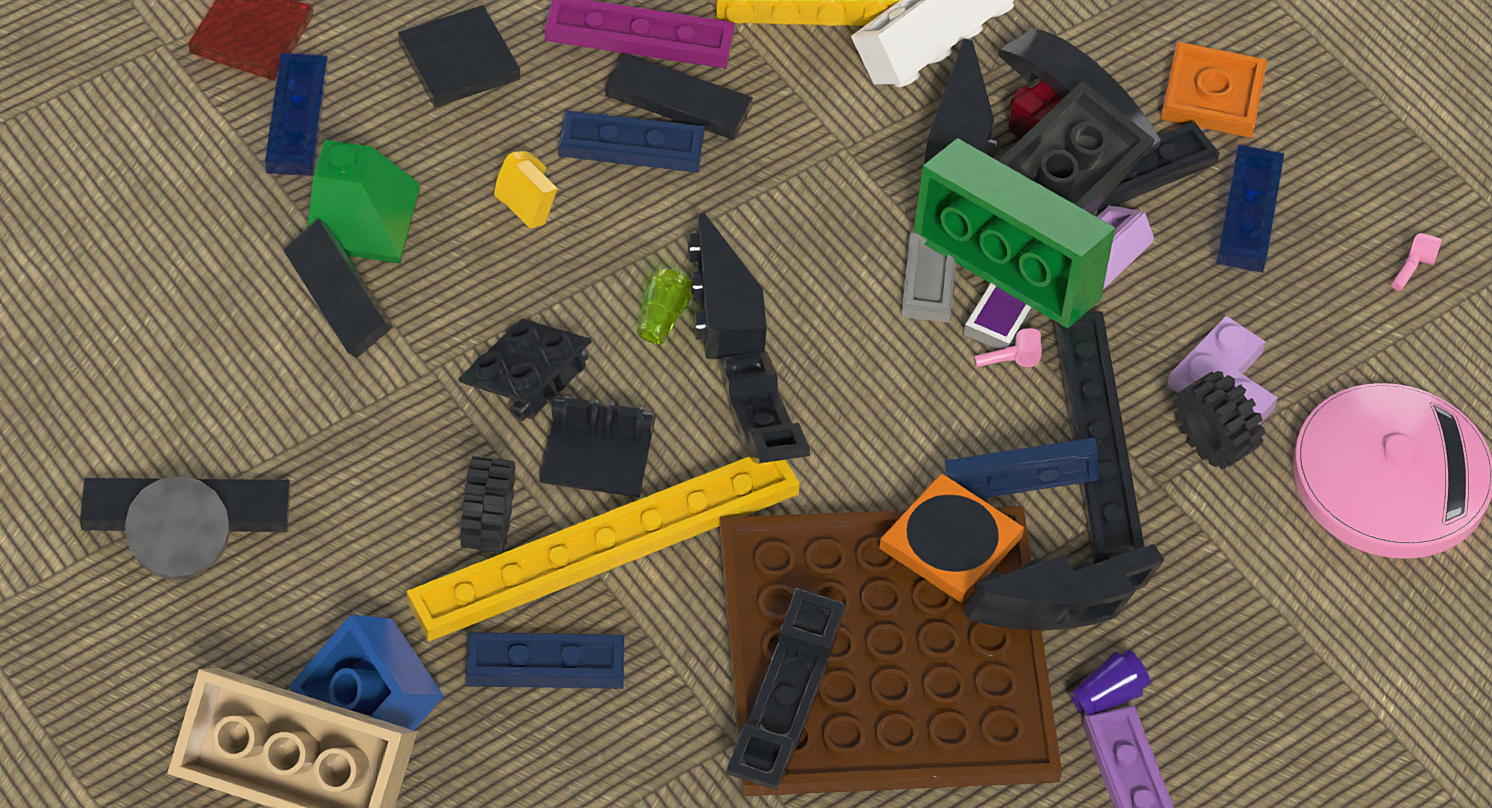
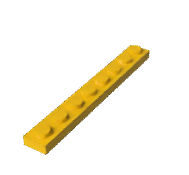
M746 457L407 591V603L427 641L430 642L719 527L720 517L746 516L799 495L800 483L786 460L756 464L750 457Z

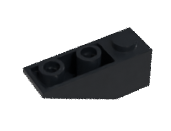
M705 213L698 214L697 233L688 234L689 262H698L699 270L691 272L692 301H701L702 310L694 311L695 340H704L706 359H719L720 357L765 351L767 332L763 288Z

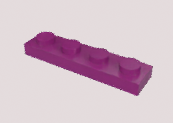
M552 0L545 26V41L727 69L734 38L735 22L592 0Z

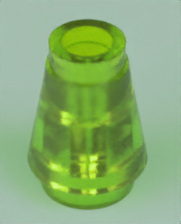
M661 268L655 271L654 276L647 279L639 327L637 329V335L644 341L652 344H663L666 336H668L691 301L692 293L690 289L692 283L685 275L672 269Z

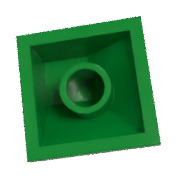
M324 139L313 176L307 229L320 219L328 224L347 256L401 264L420 193V183L372 146Z

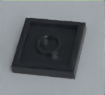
M484 5L398 32L399 45L434 108L520 80V68Z

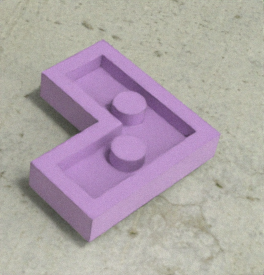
M1225 316L1169 374L1167 386L1178 393L1209 372L1221 371L1224 377L1230 375L1235 378V387L1241 384L1246 389L1244 396L1247 400L1253 398L1256 403L1253 410L1254 412L1261 413L1263 421L1275 409L1278 397L1243 375L1263 353L1266 341L1228 316Z

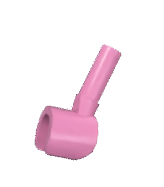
M1424 233L1417 234L1405 265L1391 284L1392 288L1396 291H1401L1417 269L1419 262L1434 266L1442 239Z
M1032 328L1018 331L1015 336V346L975 355L976 367L1014 360L1024 367L1037 365L1042 357L1041 333L1039 330Z

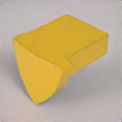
M517 151L510 153L504 160L496 181L494 195L500 202H504L530 229L545 225L558 188L544 175L547 168L534 154L527 151Z

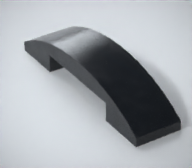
M1032 28L999 49L998 56L1027 82L1031 83L1040 78L1062 99L1079 83L1085 82L1155 139L1153 145L1142 158L1160 147L1161 140L1135 101L1106 70L1071 43L1049 32Z
M763 351L720 357L719 366L731 414L740 440L750 459L754 463L760 464L810 456V447L799 422H791L780 397L777 372L768 352Z
M796 588L779 631L778 645L748 723H744L728 763L727 775L776 791L778 790L795 754L819 692L845 613V603Z

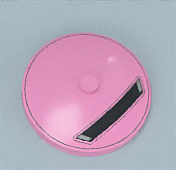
M1374 383L1351 387L1330 396L1320 403L1307 417L1294 449V482L1298 494L1309 513L1326 531L1337 539L1361 551L1378 556L1399 559L1420 558L1451 549L1465 540L1478 527L1492 497V455L1477 427L1460 410L1447 401L1414 387Z

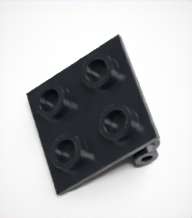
M522 318L518 323L511 326L506 334L485 354L479 356L474 364L458 380L460 383L510 398L513 402L510 406V412L519 421H524L527 418L534 419L538 412L548 404L547 400H553L558 395L557 391H563L567 384L586 368V361L589 355L585 348L592 341L588 337Z
M565 394L564 399L554 398L552 417L554 419L540 483L640 498L656 414L645 411V406L642 405L639 408L622 405L615 408V401H610L608 406H601L600 399H595L594 404H589L588 400L571 398L569 394Z

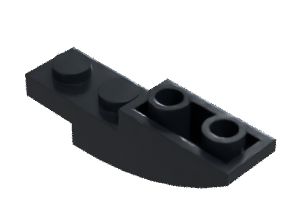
M1155 544L1133 550L1132 547H1126L1114 553L1106 561L1094 564L1092 561H1086L1073 569L1064 555L1044 562L1041 558H1036L1025 563L1017 571L1002 576L1000 572H996L984 577L975 585V593L963 612L968 620L1018 630L1046 631L1094 625L1117 618L1136 590L1144 588L1164 562V558Z

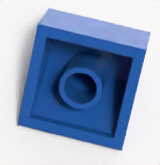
M351 614L289 685L292 692L411 730H415L444 697L393 619Z

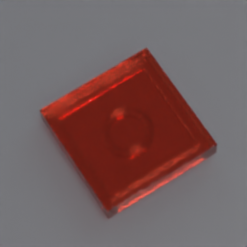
M215 0L188 42L190 54L275 81L312 20L313 6L297 0Z

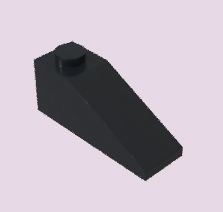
M964 38L927 139L924 164L957 138L994 159L996 157L999 140L991 139L994 117L973 40Z

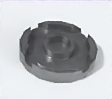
M183 476L159 479L142 489L131 503L125 521L127 544L138 563L155 576L175 581L194 578L207 571V568L212 566L216 560L218 561L225 552L230 535L228 512L217 493L200 480Z

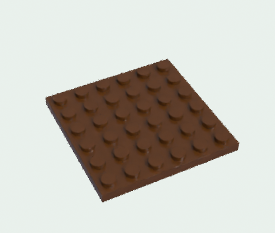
M1024 506L994 507L1023 526L1024 531L1022 538L990 574L1000 572L1004 576L1017 571L1022 565L1031 561ZM907 510L720 517L719 531L737 740L744 723H748L778 645L779 631L796 588L846 604L837 639L815 703L795 754L778 790L776 791L741 779L742 796L1060 783L1062 767L1042 630H1018L968 620L963 610L975 591L962 604L881 550V538Z

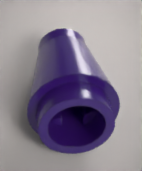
M1128 649L1121 654L1113 652L1069 694L1078 712L1085 717L1142 697L1143 689L1151 685V680L1140 659L1134 652Z

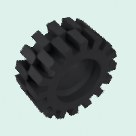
M1221 371L1209 372L1178 392L1176 395L1178 398L1174 400V406L1178 410L1174 414L1175 419L1183 423L1179 426L1181 433H1187L1190 437V440L1187 441L1191 448L1196 446L1199 449L1198 456L1203 460L1209 458V464L1214 467L1219 465L1221 469H1226L1262 445L1264 441L1262 436L1265 435V428L1258 424L1263 419L1261 413L1254 412L1253 407L1256 406L1253 398L1247 400L1244 396L1246 389L1241 384L1235 387V378L1230 375L1224 377Z
M472 456L470 468L467 472V484H465L464 501L462 502L463 513L460 522V545L462 548L504 552L513 508L515 461Z

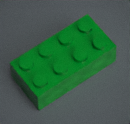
M957 138L923 165L913 233H917L926 239L924 245L946 258L947 254L950 255L958 265L992 283L1068 329L1102 298L1115 227Z

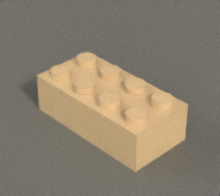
M219 668L199 669L167 774L271 808H395L417 731Z

